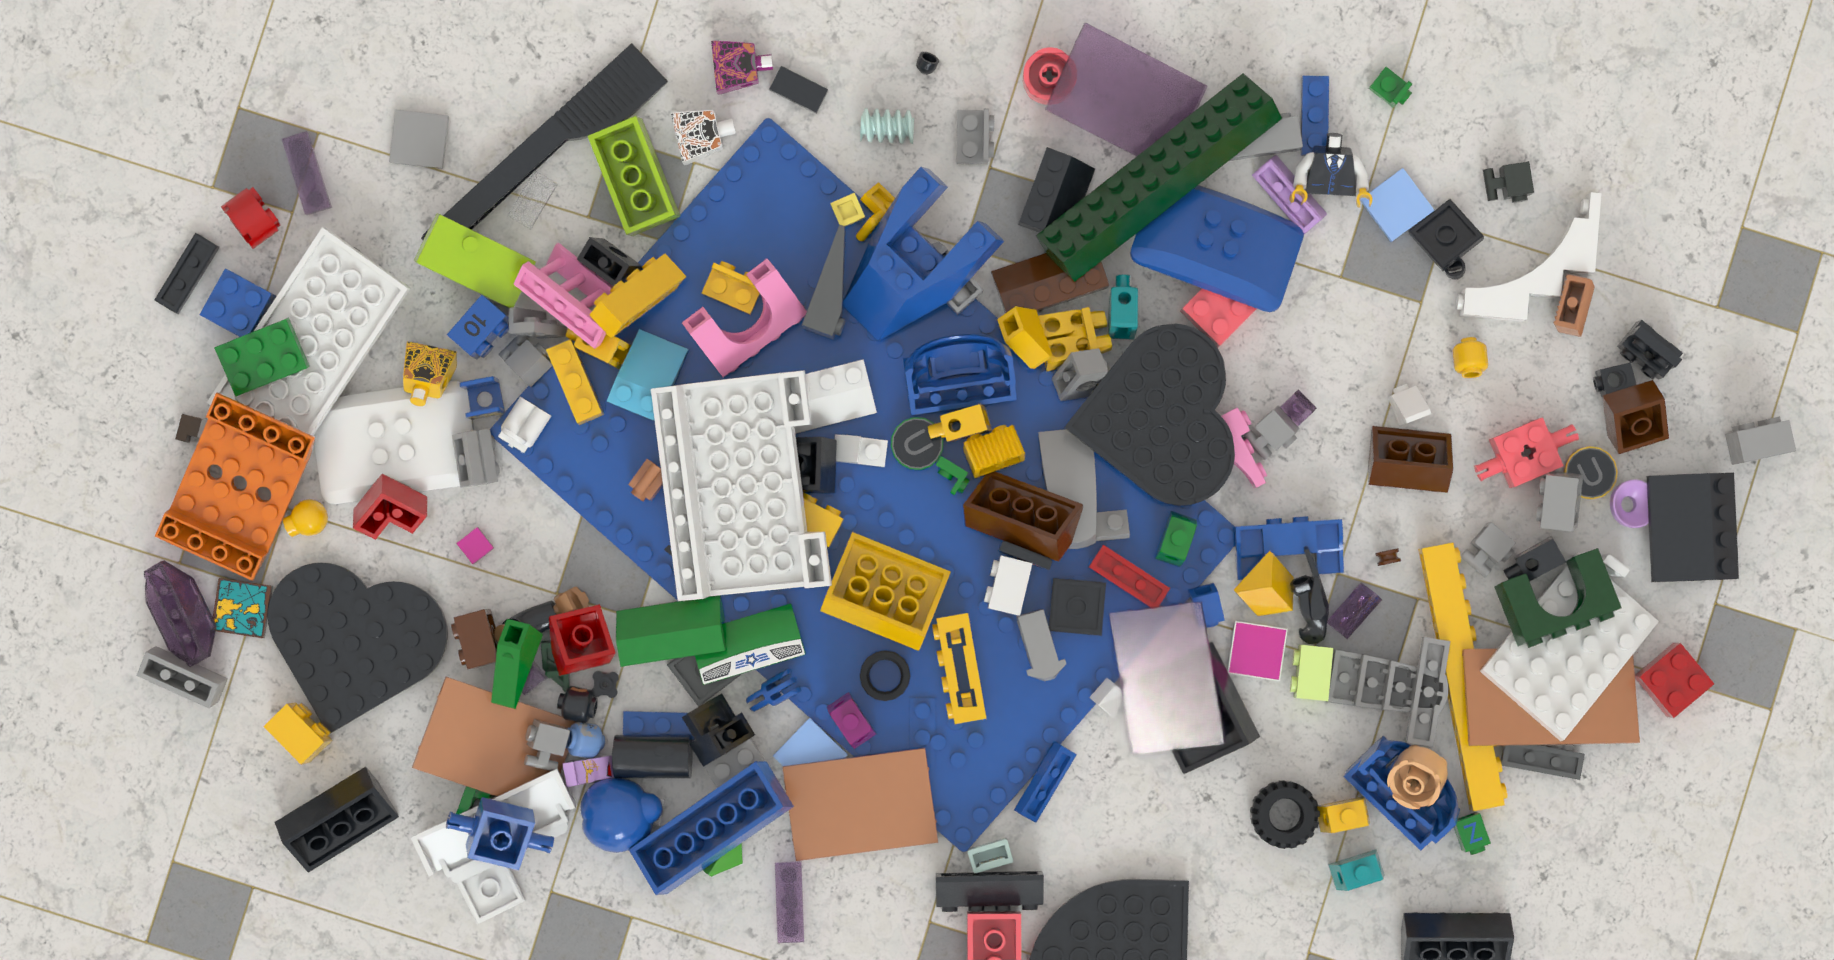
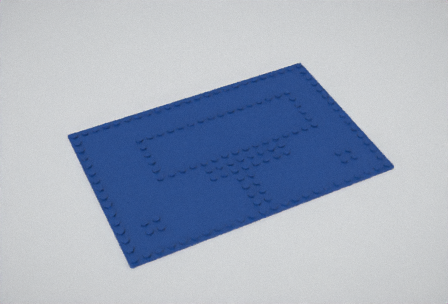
M766 118L680 214L681 217L672 223L638 262L643 266L652 257L657 260L663 254H666L687 277L674 292L632 322L630 326L623 329L615 337L632 345L640 329L689 349L674 385L805 370V374L864 360L877 413L796 433L795 436L835 439V434L887 440L885 467L836 461L835 493L806 494L818 499L816 505L824 509L829 505L841 511L839 517L844 519L830 548L827 547L831 582L852 532L951 571L920 650H915L821 612L820 610L829 586L814 588L796 587L721 595L725 621L722 624L790 603L792 604L806 655L756 669V671L768 680L789 668L792 673L775 682L776 686L795 677L797 682L782 690L781 693L785 694L800 687L801 692L790 697L789 700L854 757L909 750V698H936V735L930 740L931 747L936 750V777H929L934 814L937 820L936 828L960 851L966 852L1037 772L1053 743L1061 744L1095 706L1096 703L1089 698L1106 678L1113 683L1117 681L1189 599L1188 589L1199 587L1236 545L1235 526L1205 500L1192 505L1177 506L1152 498L1094 452L1097 512L1127 509L1130 538L1096 541V543L1088 547L1067 549L1059 562L1052 559L1053 562L1050 570L1032 565L1020 615L1043 609L1049 627L1053 578L1105 582L1106 592L1102 636L1050 631L1058 661L1065 659L1066 665L1056 678L1052 680L1042 681L1028 676L1026 670L1032 669L1029 664L1017 624L1016 616L1018 615L989 609V603L984 602L987 586L993 587L995 577L990 576L993 561H999L1000 556L1017 558L998 551L1003 540L965 526L963 504L985 476L977 478L973 476L963 451L964 442L968 438L953 442H947L946 437L943 438L941 456L967 471L966 478L970 480L963 493L961 494L957 491L955 496L950 492L957 482V478L953 477L950 481L937 473L940 468L936 466V463L923 470L908 469L895 459L891 449V437L896 427L904 420L919 417L926 418L936 424L941 422V415L968 408L911 415L903 358H908L917 348L930 341L953 335H984L1006 344L997 321L998 318L977 299L959 315L946 303L878 341L843 306L842 318L846 322L841 335H835L834 340L805 330L802 326L804 316L799 323L789 327L781 333L778 339L768 343L755 356L748 358L734 372L728 373L724 377H722L682 324L684 320L702 307L705 308L720 329L729 333L743 332L751 328L759 320L763 311L761 295H759L753 311L749 315L702 294L713 263L720 264L721 261L735 266L734 271L744 275L745 271L750 272L764 260L768 259L805 310H808L839 227L838 220L830 203L855 192L772 119ZM856 193L855 195L865 218L845 227L843 300L874 232L873 230L865 241H859L856 238L858 231L874 215ZM1010 348L1013 357L1017 400L985 404L992 430L1000 425H1006V427L1014 425L1025 452V460L995 472L1046 490L1038 432L1064 430L1066 424L1088 397L1060 401L1052 381V377L1057 370L1046 372L1045 363H1042L1035 369H1031ZM577 349L604 415L584 424H577L552 366L532 387L528 386L519 396L551 415V418L533 446L528 447L525 453H522L514 446L511 448L508 446L509 443L498 437L502 431L501 426L519 397L491 427V435L678 601L673 559L664 550L668 545L671 546L663 486L652 501L646 498L643 502L630 493L633 488L628 485L646 459H649L661 468L655 421L607 402L620 370ZM983 350L984 364L986 369L988 367L986 352ZM929 357V359H928L929 374H930V376H932L931 363H930V357ZM980 373L957 374L943 377L939 380L978 375ZM960 421L953 422L952 428L954 431L960 430ZM991 431L982 433L981 435L984 436L985 434L991 433ZM1171 511L1197 520L1193 540L1181 567L1155 559ZM1102 545H1105L1170 588L1156 611L1089 568ZM968 613L986 719L955 724L954 719H948L946 703H951L949 692L944 693L941 677H945L946 672L945 666L939 667L937 651L942 649L940 640L934 639L932 625L937 624L936 618ZM963 628L959 629L962 643L952 644L950 632H947L948 648L952 649L959 689L956 692L958 707L963 706L961 694L968 692L971 693L972 705L977 706L974 689H970L963 646L966 645L964 630ZM884 650L895 652L903 657L910 671L909 685L904 693L896 699L889 701L876 700L869 696L861 686L860 681L861 666L867 657L875 652ZM881 660L872 666L869 678L873 687L879 691L886 692L897 687L900 682L901 673L894 662ZM848 692L876 732L875 736L855 749L849 744L827 710L828 705Z

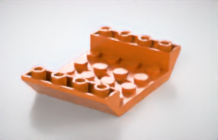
M217 392L206 415L208 420L172 505L163 515L155 537L253 581L270 551L312 453L315 437ZM215 464L221 467L222 476L220 478L211 476L209 472L211 465ZM235 476H242L246 479L247 486L245 489H238L234 485ZM260 487H267L271 491V498L269 500H262L259 497L258 489Z

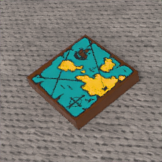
M219 578L211 631L265 638L268 607L273 586Z

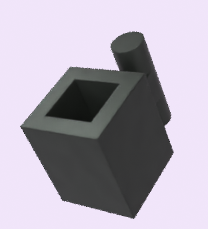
M1529 161L1503 165L1499 168V178L1494 177L1493 168L1483 170L1488 201L1498 200L1497 189H1502L1504 200L1511 199L1512 203L1527 201V196L1534 193Z

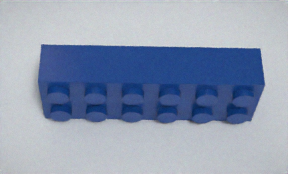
M755 761L630 848L629 851L655 895L668 894L789 811L794 805L767 761Z

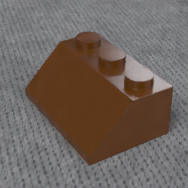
M1372 426L1368 461V485L1448 493L1453 474L1451 434Z

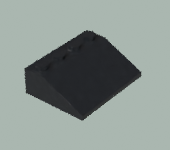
M1734 472L1646 476L1651 582L1739 579Z
M1213 641L1136 679L1183 774L1243 748L1260 737Z

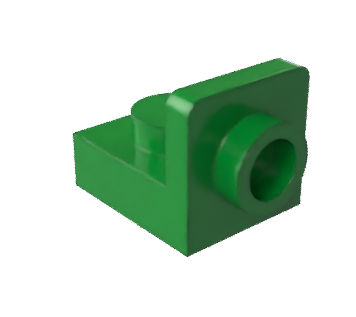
M1385 67L1368 89L1394 108L1398 102L1403 105L1410 97L1412 92L1408 89L1412 86V83L1410 81L1405 82L1393 71Z
M941 456L936 463V466L940 468L937 473L950 481L953 477L957 478L958 480L950 493L954 496L957 491L962 494L970 481L966 478L968 472Z

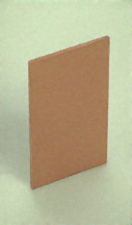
M1497 649L1462 650L1469 746L1640 743L1633 655L1565 740L1559 741L1480 672Z

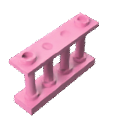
M557 243L546 263L547 265L538 269L529 261L522 265L514 285L595 349L601 345L606 333L589 315L592 312L589 308L594 305V301L603 293L609 295L613 285L579 262L574 254L560 243ZM558 272L567 281L558 285L548 276ZM577 287L587 297L579 302L568 292Z

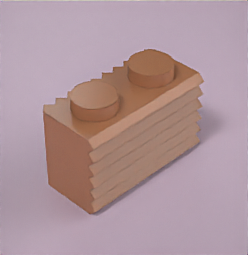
M1568 274L1565 276L1567 280L1564 281V290L1561 291L1563 295L1560 296V305L1557 306V316H1555L1556 320L1553 323L1559 333L1581 337L1595 286L1591 279Z

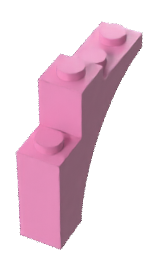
M1237 407L1221 417L1229 426L1233 436L1235 450L1234 465L1243 472L1255 489L1266 483L1264 477L1267 474L1260 462L1255 463L1251 455L1254 453V449L1249 440H1243L1241 435L1250 431L1248 426L1251 425V421L1244 410L1240 412Z

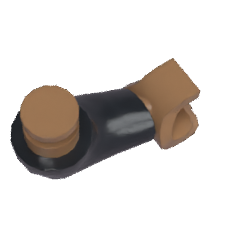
M576 586L554 597L555 603L551 600L515 614L509 619L530 624L540 633H543L550 629L549 616L589 607V599L586 593L581 592ZM506 620L502 625L497 626L494 631L497 642H499Z

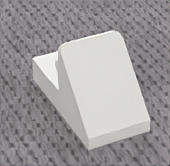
M835 434V440H837V462L885 467L887 440Z

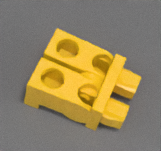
M1086 307L1081 308V310L1039 315L1053 357L1044 362L1046 372L1060 367L1071 352L1099 348L1101 354L1112 350L1110 335L1096 337L1094 330L1107 327L1105 311L1090 312V308Z

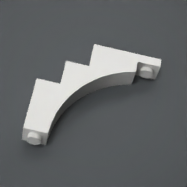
M1591 192L1586 195V199H1582L1580 212L1581 215H1584V218L1574 217L1569 221L1557 246L1531 272L1509 283L1493 287L1464 288L1461 294H1457L1456 310H1460V316L1523 322L1527 320L1529 296L1558 298L1561 296L1563 273L1585 275L1595 273L1601 193Z

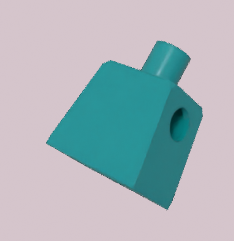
M1121 274L1116 276V287H1111L1108 334L1111 339L1134 340L1138 328V288L1132 287L1131 275Z
M1377 849L1328 864L1336 890H1353L1381 881L1385 876Z

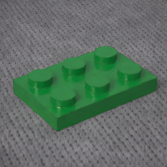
M289 317L214 347L235 397L310 367Z

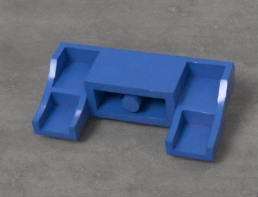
M1308 516L1292 517L1293 523H1282V518L1266 519V525L1234 527L1237 580H1243L1269 551L1275 556L1305 554L1303 549L1305 546H1308L1311 554L1315 553L1316 567L1319 574L1344 573L1342 519L1309 521Z

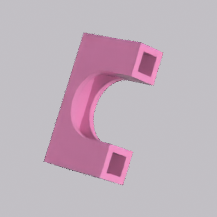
M768 259L746 274L763 300L762 314L751 328L739 333L726 332L717 326L704 307L682 322L722 377L734 372L740 364L748 358L755 356L760 349L771 341L778 339L781 333L792 325L799 323L807 313Z

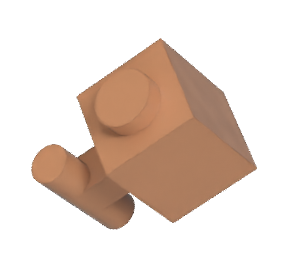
M646 459L628 484L633 488L630 493L643 502L646 498L652 501L663 486L661 468L649 459Z

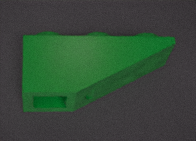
M510 619L506 620L497 645L491 703L512 709L517 707L543 636L542 633L530 624Z

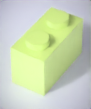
M1299 645L1298 650L1293 651L1292 665L1297 667L1296 676H1291L1290 692H1294V698L1328 701L1333 648Z

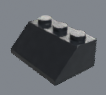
M1047 147L1018 225L1040 233L1086 196L1095 168L1070 155Z

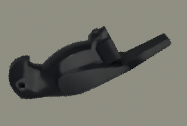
M1305 546L1303 549L1312 576L1304 575L1293 579L1290 586L1291 592L1298 596L1299 609L1307 622L1303 629H1299L1300 638L1308 644H1315L1325 639L1329 604L1308 546Z

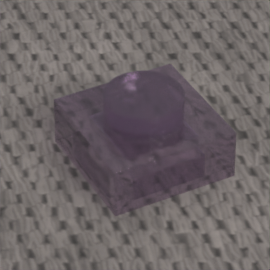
M1299 389L1280 406L1297 426L1317 409Z

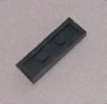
M195 232L154 301L179 315L220 247Z

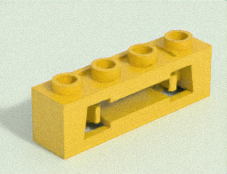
M968 613L936 618L937 624H933L932 628L934 639L940 640L942 650L937 651L939 667L945 666L946 676L941 677L944 693L949 692L951 703H946L948 719H954L955 724L986 719ZM963 628L966 641V645L963 646L970 689H974L977 706L972 705L971 693L968 692L961 694L963 706L958 707L956 692L959 689L952 649L948 648L947 632H950L952 644L962 643L959 629Z

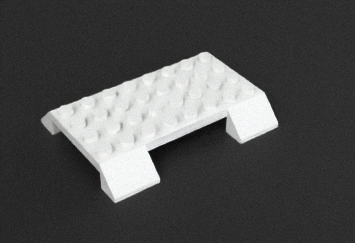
M805 370L652 388L651 395L678 601L796 587L814 588L831 586L825 532H807L794 426L812 424Z

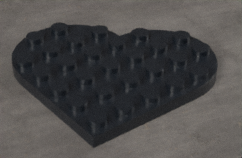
M1166 324L1152 327L1135 338L1064 428L1152 498L1177 506L1202 502L1213 496L1225 484L1231 474L1235 460L1234 442L1230 428L1221 415L1215 411L1223 397L1226 386L1223 357L1213 341L1193 327L1182 324Z
M331 563L307 564L290 572L275 588L268 607V626L271 636L319 720L331 733L426 678L440 663L448 640V628L444 613L437 601L423 589L409 583L395 581L379 583L367 588L365 583L355 573L347 568Z

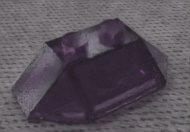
M165 560L145 570L146 604L168 650L179 659L185 661L189 667L209 658L212 652L217 625L194 578Z

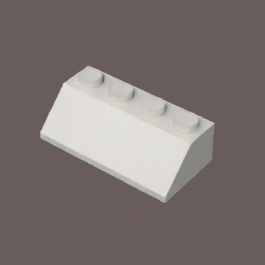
M864 360L805 374L812 424L794 426L795 434L877 413Z

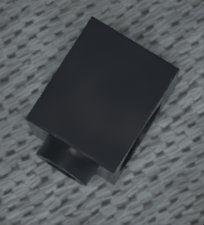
M1631 362L1595 371L1596 376L1593 377L1595 390L1600 392L1601 397L1636 385ZM1610 373L1616 374L1619 378V384L1616 388L1608 383Z

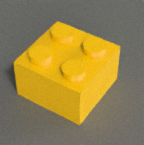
M288 703L263 727L301 765L310 763L333 741L328 736L331 732L321 722L317 724L310 717L312 712L303 703Z

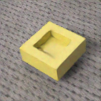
M855 193L830 203L840 225L846 227L865 218Z

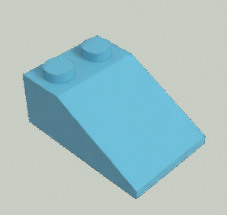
M639 329L615 379L607 402L655 421L651 389L674 386L689 349Z

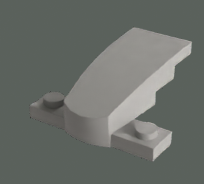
M1066 429L1038 432L1046 491L1083 504L1072 544L1068 549L1088 547L1096 543V541L1130 538L1127 509L1097 512L1094 451Z
M1422 637L1417 667L1392 660L1334 649L1329 699L1326 702L1410 712L1405 742L1434 747L1438 716L1443 710L1448 697V681L1445 673L1451 641Z

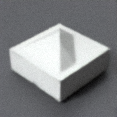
M1610 554L1602 556L1610 576L1626 577L1630 571L1626 565Z

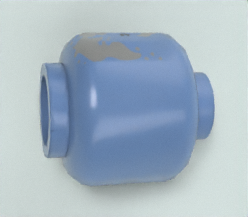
M575 722L571 727L567 728L570 730L566 748L572 756L594 758L604 748L605 736L602 735L598 725Z

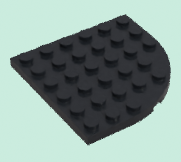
M1120 879L1090 887L1069 899L1049 918L1034 943L1029 960H1187L1189 881Z

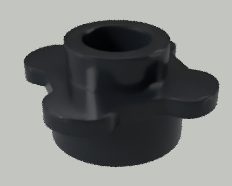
M601 671L594 672L592 676L594 679V687L592 688L594 696L607 695L609 698L616 697L618 694L616 689V682L619 680L618 674L616 672H611L610 674H605ZM603 682H607V687L603 686Z

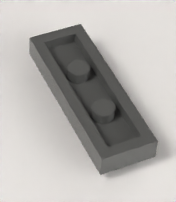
M1506 745L1502 749L1501 764L1506 767L1580 780L1585 754L1541 745Z

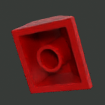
M600 604L549 616L551 650L559 676L611 662L616 652Z

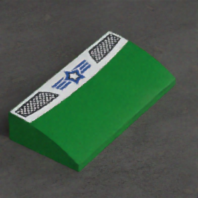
M790 603L722 624L726 650L695 655L702 683L706 685L806 655L792 604Z

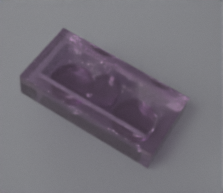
M1360 583L1328 619L1327 624L1344 638L1348 639L1382 599L1363 583Z

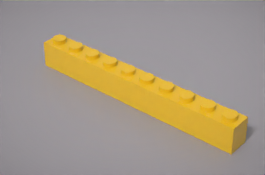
M1454 543L1421 548L1418 551L1436 639L1451 641L1445 673L1448 681L1447 699L1469 810L1478 811L1504 806L1507 790L1505 783L1500 782L1499 772H1502L1500 757H1495L1493 746H1469L1462 650L1474 649L1473 642L1477 639L1475 628L1473 625H1469L1468 615H1471L1469 600L1464 599L1463 589H1466L1465 577L1463 573L1459 574L1457 564L1461 563L1460 551L1458 547L1454 548Z

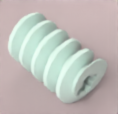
M865 108L861 116L860 142L864 134H866L868 142H872L874 135H877L879 143H882L885 135H887L890 143H893L895 137L898 136L900 143L903 144L906 136H908L910 143L913 144L914 118H912L910 110L906 111L904 117L901 116L900 110H896L894 116L891 117L889 109H886L882 117L878 109H875L873 115L870 116L868 108Z

